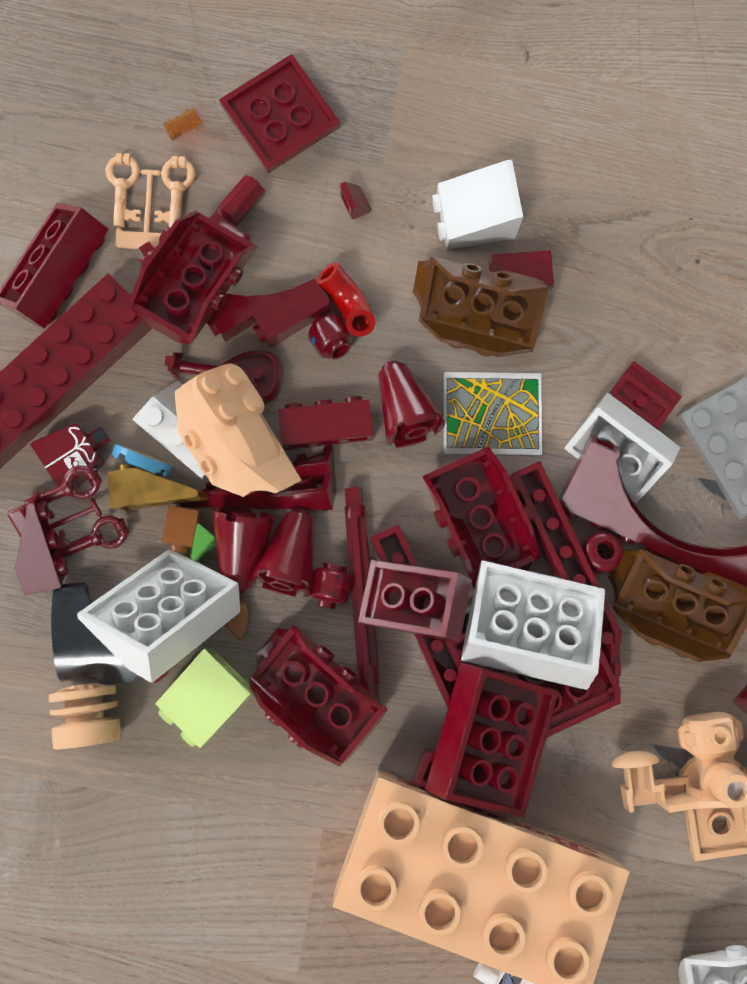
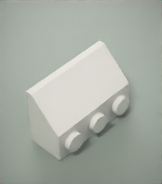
M177 380L152 396L132 420L204 482L208 483V477L201 471L200 465L191 451L185 446L178 431L175 391L183 384Z
M607 393L564 449L579 459L591 434L618 446L620 449V456L617 460L618 468L630 498L637 503L673 464L681 447Z

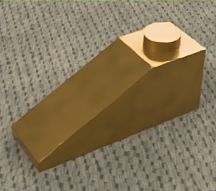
M131 464L119 465L118 470L107 472L111 509L127 511L208 500V493L138 469L137 466Z

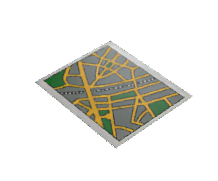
M444 372V454H472L489 446L496 455H542L541 373Z

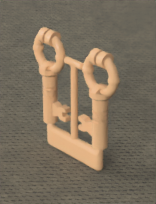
M116 153V156L109 161L105 170L108 180L116 188L113 227L117 228L115 246L117 248L139 249L140 246L149 241L156 248L159 244L161 233L149 232L153 176H160L161 174L164 184L171 191L170 211L165 213L155 211V216H158V218H154V222H166L171 227L175 220L181 217L183 192L193 183L196 176L195 169L185 156H172V159L165 163L161 172L159 170L144 169L140 171L137 161L130 153ZM124 164L131 166V177L129 179H117L113 174L115 165ZM180 167L187 169V179L183 183L170 180L169 170L171 168ZM140 173L148 175L144 232L122 231L125 228V221H141V218L137 217V215H141L140 210L133 209V211H129L126 209L127 190L137 181Z

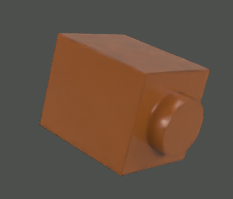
M168 506L162 543L170 545L169 551L188 553V548L192 549L197 523L201 525L203 513L199 510Z

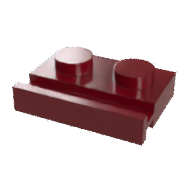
M635 361L630 364L609 392L610 395L657 430L682 398L681 395Z

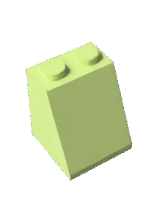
M206 648L201 651L155 704L160 708L158 711L159 716L169 725L175 723L182 730L180 736L191 747L197 745L201 748L253 695L249 683L213 648Z

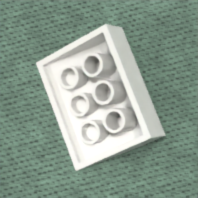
M168 549L78 612L77 615L78 619L127 669L153 683L241 612L239 585L237 582Z
M481 561L461 661L588 690L599 669L605 589Z

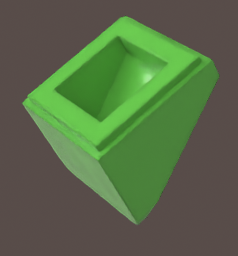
M197 523L191 558L199 563L213 549L216 541L213 534Z

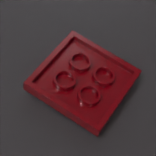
M292 54L219 99L221 107L268 174L341 128L340 121Z

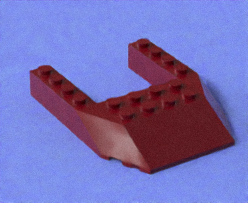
M538 461L512 473L509 477H515L521 493L517 495L522 505L527 504L533 515L534 521L530 523L534 529L536 541L553 577L600 588L541 462ZM399 524L370 537L379 561L418 567ZM606 598L604 599L599 669L588 690L461 661L466 631L461 633L460 643L413 634L447 708L461 662L559 691L546 738L621 704V688L619 687V677L621 676V630Z

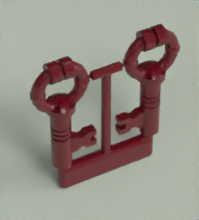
M80 465L73 466L66 472L61 485L40 493L41 500L46 501L47 504L65 496H72L77 499H90L91 507L49 524L51 530L94 511L97 517H100L93 524L89 535L72 542L65 538L66 534L63 529L59 530V547L57 549L60 557L66 558L94 545L109 549L118 548L125 542L130 532L123 518L102 516L95 499L92 498L99 491L100 483L103 481L100 475H98L99 473L96 468L92 469ZM85 473L91 488L85 492L77 491L75 484L71 481L74 475ZM31 498L24 500V505L7 512V516L20 538L22 536L26 510ZM49 509L50 519H53L55 514ZM112 523L119 537L113 541L104 540L103 534L99 531L102 525Z

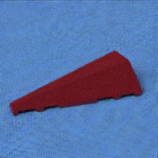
M332 445L323 447V453L307 457L305 453L297 455V461L291 463L302 481L276 494L259 490L242 497L208 482L205 483L206 489L200 490L208 493V500L180 503L181 507L333 510L337 490Z

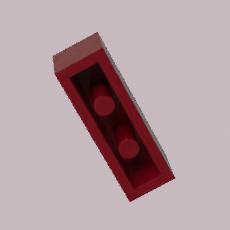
M361 396L347 397L345 402L333 403L329 399L319 400L313 406L304 407L302 403H290L285 405V409H278L281 442L284 450L373 441L369 399L363 400Z

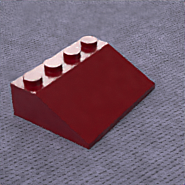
M461 662L425 790L445 800L525 818L559 691Z

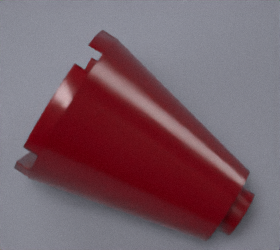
M396 360L385 363L378 373L385 436L388 445L391 446L393 442L396 448L409 447L426 441L425 435L431 431L435 435L438 434L445 426L444 417L408 366Z
M213 509L212 517L219 574L237 582L239 594H243L245 589H249L253 585L251 580L252 572L255 571L254 569L264 553L274 525L275 516L270 513L261 512L260 517H256V513H252V510Z
M296 508L292 512H286L257 563L255 571L252 572V582L256 584L257 579L263 581L262 588L282 595L296 597L297 591L304 592L303 597L311 595L313 587L315 520L310 517L311 514L308 511Z

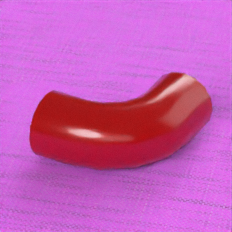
M338 262L328 265L318 275L316 282L339 309L350 334L357 337L370 334L376 323L373 310L365 295Z

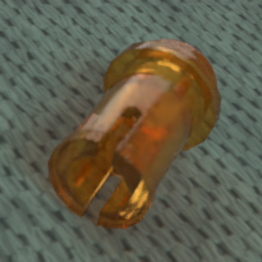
M186 108L185 113L163 123L172 141L193 129L197 131L199 129L198 126L202 122L194 108L190 110Z

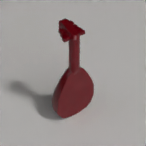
M254 350L238 354L224 361L219 366L183 361V354L173 352V356L165 357L164 365L168 367L167 371L173 375L175 380H179L180 372L199 375L202 372L224 364L237 365L245 372L261 396L264 405L273 402L278 397L283 382V368L279 358L267 351Z

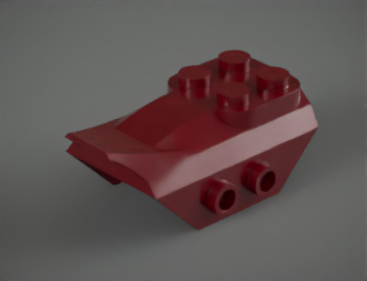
M196 210L177 218L171 227L167 226L162 231L157 247L154 251L150 250L143 258L142 268L128 306L151 328L175 342L190 344L198 336L214 310L219 311L227 298L226 292L231 285L236 286L244 273V266L258 246L250 242L251 235L221 218L210 219Z
M489 446L422 476L437 508L433 512L435 519L441 529L446 527L451 538L446 540L447 545L454 558L459 556L469 579L472 580L471 584L474 589L476 588L481 561L528 571L532 562L541 558L534 529L530 523L534 521L533 515L527 504L522 505L517 495L521 493L515 477H509L507 471Z
M294 624L290 629L277 628L256 654V672L249 679L248 683L258 705L266 712L265 717L272 724L281 726L289 734L288 738L294 745L299 748H305L307 751L339 767L365 742L387 712L388 708L357 681L359 677L355 672L346 666L342 668L333 660L335 656L328 648L323 645H316Z

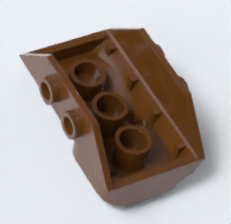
M430 256V260L418 261L413 294L416 296L421 308L419 322L440 342L447 343L453 348H466L477 351L482 356L495 357L533 352L550 293V287L543 281L510 271L491 272L483 270L476 264H460Z
M623 549L622 561L619 566L609 573L608 579L613 586L616 599L612 609L638 637L643 638L649 644L669 649L682 658H690L697 662L730 658L747 628V587L710 572L699 574L690 566L675 564L642 549L639 551Z

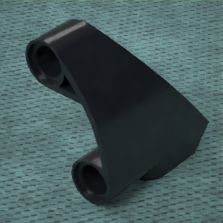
M85 582L62 584L61 588L53 589L51 637L58 679L61 682L95 679L97 683L105 685L134 682L137 674L127 669L78 619L77 613L92 603L88 585Z

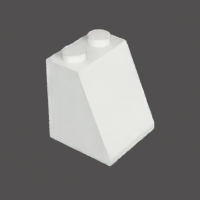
M506 160L438 183L437 193L432 195L434 212L440 213L441 223L437 225L440 241L445 240L446 250L515 239L523 220L512 160Z

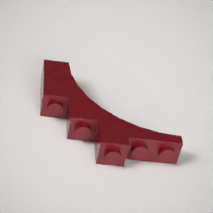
M149 241L139 247L144 257L150 250L154 251L155 249ZM314 278L293 289L268 295L243 296L227 294L222 308L219 311L214 310L206 323L216 337L220 334L225 342L253 326L252 329L262 343L266 340L270 348L312 324L313 320L318 316L330 313L331 305Z

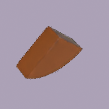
M239 597L241 612L227 622L225 626L238 640H241L248 628L249 612L245 601Z

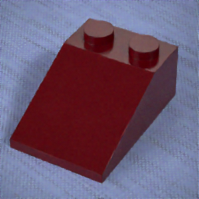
M371 560L358 622L460 643L472 580L457 572Z

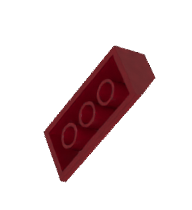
M56 203L0 288V305L28 322L45 329L47 325L55 320L58 313L57 309L62 301L71 295L74 288L73 284L79 275H82L88 269L91 256L102 247L105 242L104 236L109 229L82 207Z

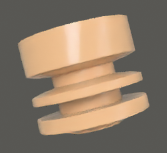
M100 683L65 687L55 693L48 694L49 702L64 701V708L49 710L52 716H65L66 722L51 728L54 750L85 747L122 739L120 718L105 717L104 715L105 710L118 706V701L103 702V695L117 693L116 685L110 686Z

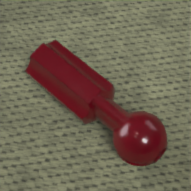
M245 174L219 204L210 219L221 218L235 227L238 226L265 195V189L256 179Z

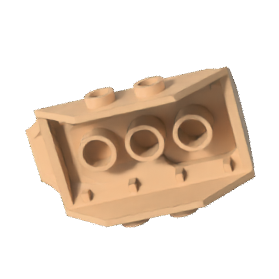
M224 364L202 372L175 391L179 434L185 446L191 451L200 465L201 471L208 477L212 485L244 497L259 490L276 494L302 481L262 415L264 402L240 367L234 364Z

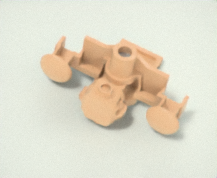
M709 712L689 715L683 719L682 726L677 730L679 744L694 757L688 760L678 773L679 777L654 780L652 765L660 760L651 752L630 751L620 754L613 759L611 766L623 768L626 784L620 785L623 807L629 813L634 812V806L654 803L659 804L669 813L684 811L691 858L695 862L747 854V766L743 767L734 760V755L740 747L739 743L744 738L742 723L734 716L725 712ZM724 816L726 818V827L720 832H715L712 828L714 818Z

